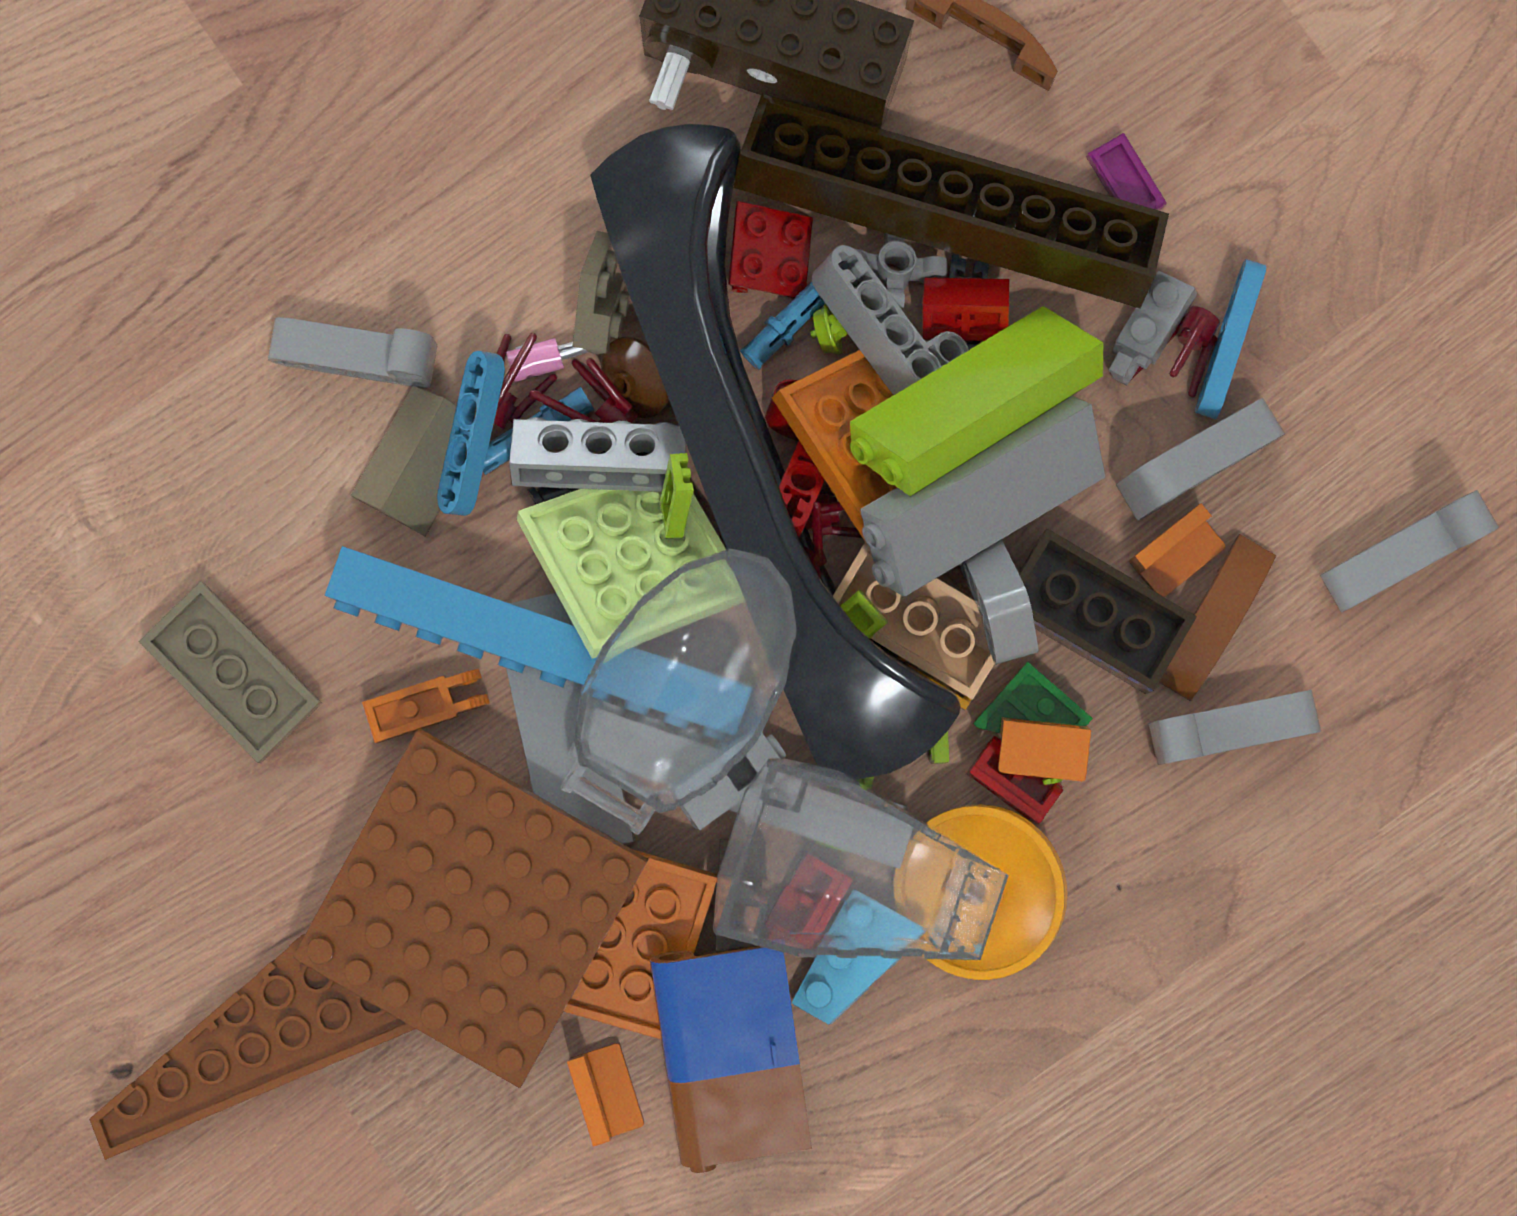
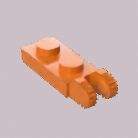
M474 669L448 678L443 675L362 702L374 742L381 743L457 718L460 713L488 705L490 702L487 694H477L466 700L454 703L450 691L451 688L476 683L477 680L482 678L480 670Z

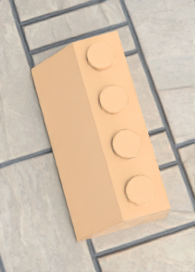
M865 542L835 591L833 598L841 606L855 592L861 589L888 620V623L871 637L872 640L973 700L995 663L987 644L982 615L971 591L942 574L904 597L888 587L881 586L877 582L872 572L874 562L871 550Z

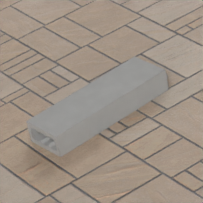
M1071 396L914 495L909 496L899 488H896L861 508L860 511L864 523L862 533L871 550L874 562L872 572L877 582L881 586L888 587L905 597L1104 479L1105 472L1092 404Z
M557 593L509 603L573 625ZM525 666L523 673L506 668L533 793L625 846L626 843L634 842L635 837L621 774L568 755L585 706L589 705L596 708L598 700L580 694L583 685L566 680L563 688L540 680L541 671Z

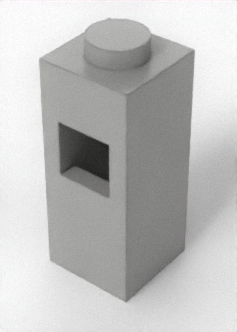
M755 732L672 790L670 794L692 826L697 830H701L787 768L781 760L786 754L772 734L765 737L762 732Z

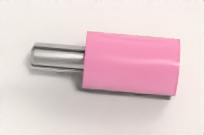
M555 338L535 343L517 374L515 382L564 369L562 360L588 353V351L572 347L573 342L558 346ZM523 345L506 352L510 367Z

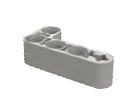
M845 245L836 247L813 271L812 283L815 290L893 395L969 350L962 337L954 332H943L930 341L925 342L856 249Z
M277 317L275 318L268 361L292 368L411 387L430 388L438 345L431 335L411 329L397 328L394 329V334L392 335Z
M1261 398L1147 462L1118 482L1116 486L1135 518L1139 521L1183 493L1279 439L1285 433L1265 400Z
M1478 490L1328 570L1321 574L1320 577L1342 613L1455 550L1498 529L1499 526Z
M1001 539L959 564L960 570L982 615L987 644L995 664L1038 653L1039 651L1028 593Z
M1312 690L1149 723L1158 765L1321 732Z

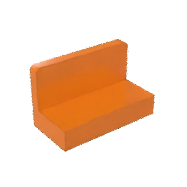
M1202 503L1193 508L1129 560L1130 564L1148 586L1163 597H1166L1226 547L1225 543L1206 522L1212 515Z
M1002 717L1000 728L1002 738L998 765L1001 773L1085 781L1091 729L1088 726Z
M619 1043L569 1058L567 1061L568 1068L593 1147L609 1142L613 1136L643 1127L644 1119Z

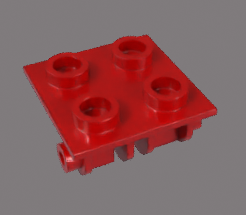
M737 201L728 285H732L731 291L748 293V289L795 298L807 286L813 217Z

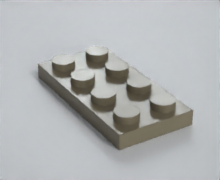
M201 581L138 641L257 763H262L322 704L298 677Z

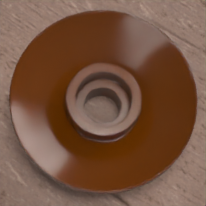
M620 337L612 341L608 352L602 355L601 369L621 395L633 405L632 408L639 414L638 417L649 418L657 415L666 407L669 398L649 346L634 337Z

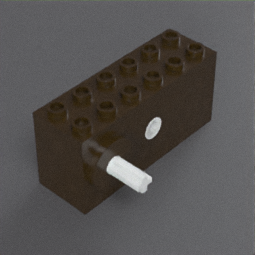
M645 0L639 15L644 55L663 63L649 102L657 105L660 109L666 110L667 108L673 110L685 75L689 72L700 74L759 95L763 93L882 129L907 59L914 20L856 0Z

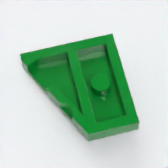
M1026 662L973 724L977 728L1000 733L1002 717L1087 726L1093 718L1034 666Z

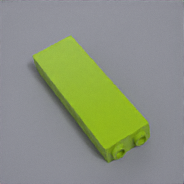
M1042 306L851 420L850 449L852 455L859 463L867 465L881 475L888 484L895 485L907 495L912 496L1103 377V342L1045 306Z

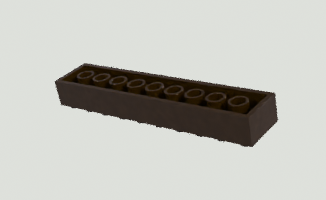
M763 93L761 94L739 155L733 187L1140 309L1155 277L1169 213Z

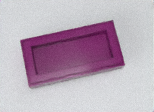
M1124 133L1087 154V160L1109 196L1155 210H1161L1166 206L1167 202Z

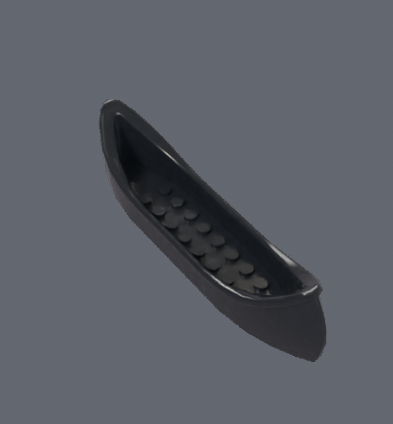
M702 124L670 126L642 134L609 155L590 174L619 268L746 600L792 711L824 780L852 781L892 773L912 763L935 746L957 719L960 713V701L955 693L917 672L897 658L886 647L871 638L869 639L855 626L833 598L837 588L824 565L819 566L821 570L820 578L803 547L804 545L813 550V542L808 530H806V525L799 538L791 518L793 515H789L779 489L785 470L744 368L730 317L725 256L727 223L741 152L737 136L728 128Z

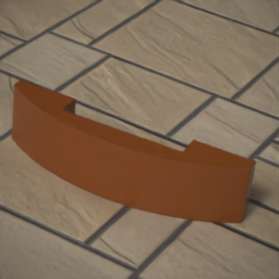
M907 0L906 10L939 29H942L948 17L951 16L1017 54L1018 57L1013 71L1043 89L1050 90L1058 72L1052 59L1029 31L1000 9L982 0Z
M1241 534L1237 536L1218 568V574L1196 609L1194 615L1197 618L1159 681L1160 684L1185 699L1192 701L1249 610L1276 558L1275 554Z

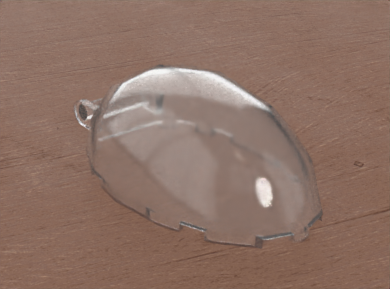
M730 548L686 562L640 597L603 643L581 690L574 734L578 759L564 779L561 790L568 794L571 791L575 792L630 825L629 830L639 835L655 811L663 813L677 809L676 807L686 804L696 796H702L717 786V782L722 780L735 764L738 765L758 741L785 687L790 666L791 649L797 633L790 585L768 557ZM587 768L642 800L644 804L640 810L636 809L583 777V773Z

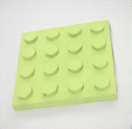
M579 489L518 511L517 522L592 659L746 601L731 558L694 493L683 538H666L660 506L662 492Z

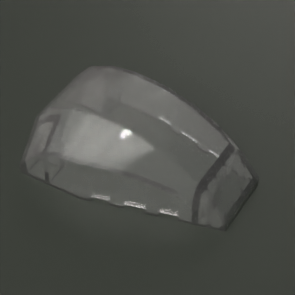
M769 758L744 792L717 875L713 932L716 935L798 957L836 955L838 958L881 956L882 958L901 959V956H922L924 959L981 960L1009 875L843 772L805 762Z

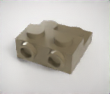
M596 232L580 273L572 347L585 349L593 354L608 352L611 338H619L623 316H627L630 303L629 292L624 291L625 282L622 273L616 272L618 262L614 251H612L609 235L606 232Z

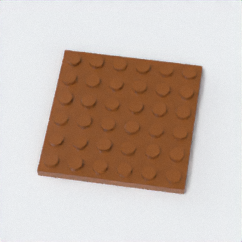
M419 729L410 741L293 958L514 1086L521 1088L649 859Z

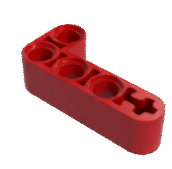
M787 379L779 382L774 389L772 397L780 389L798 380ZM771 398L765 414L767 424L777 433L798 441L779 489L789 515H793L791 520L800 538L825 479Z

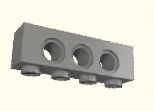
M537 417L527 420L514 419L509 462L512 486L662 492L670 454L687 453V444L680 426L667 422L652 425L632 424L628 421L599 423L583 419L571 421H547ZM553 449H562V450H563V451L557 452V453L549 452V451H551V450H553ZM599 450L606 451L603 454H594L593 452ZM640 452L649 453V454L646 455V456H638V455H636L637 453H640Z

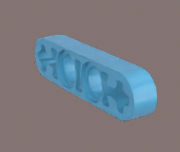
M1245 259L1240 268L1218 334V340L1195 407V413L1217 419L1222 409L1264 280L1266 265Z
M475 351L470 355L465 366L437 494L438 506L445 514L466 516L474 509L505 372L502 357L495 353Z

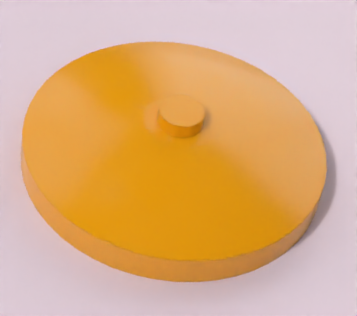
M978 804L957 807L937 815L921 826L910 838L901 868H896L893 886L896 912L930 930L920 941L913 945L915 949L926 960L943 971L958 977L974 980L1003 978L1031 965L1050 947L1062 926L1067 907L1068 892L1065 871L1049 839L1039 828L1023 816L1005 808L992 805Z

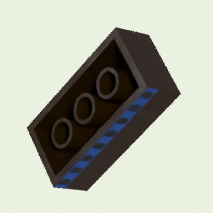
M1046 529L1040 535L1019 571L1029 596L1036 630L1144 694L1155 690L1197 618L1194 614L1049 529Z

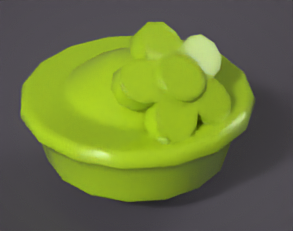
M824 304L821 309L813 313L815 330L810 331L812 339H818L824 353L840 355L842 354V337H845L848 333L829 307Z

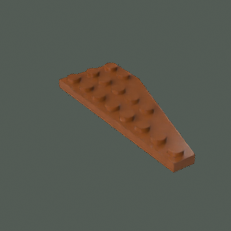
M303 934L89 1120L106 1160L413 1031L416 1028L294 959L293 956L305 936Z

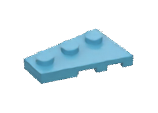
M852 888L791 1003L828 1025L834 1023L888 969H891L930 930Z

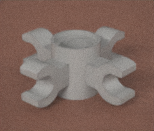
M884 233V245L880 249L879 254H869L863 250L856 249L902 310L904 309V290L908 286L909 281H917L924 284L925 278H942V276L947 274V258L940 256L917 258L913 248L904 242V238ZM887 265H896L902 271H894L890 269Z

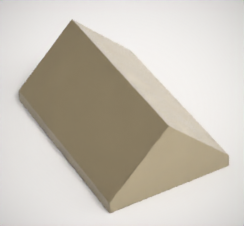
M413 386L351 496L426 537L440 512L437 501L438 487L456 405L444 397Z

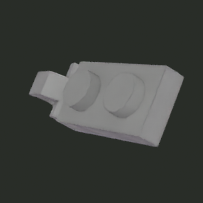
M1158 271L1141 309L1135 308L1116 339L1112 352L1117 356L1109 369L1114 380L1128 386L1139 366L1147 369L1151 363L1155 365L1197 294L1195 287Z

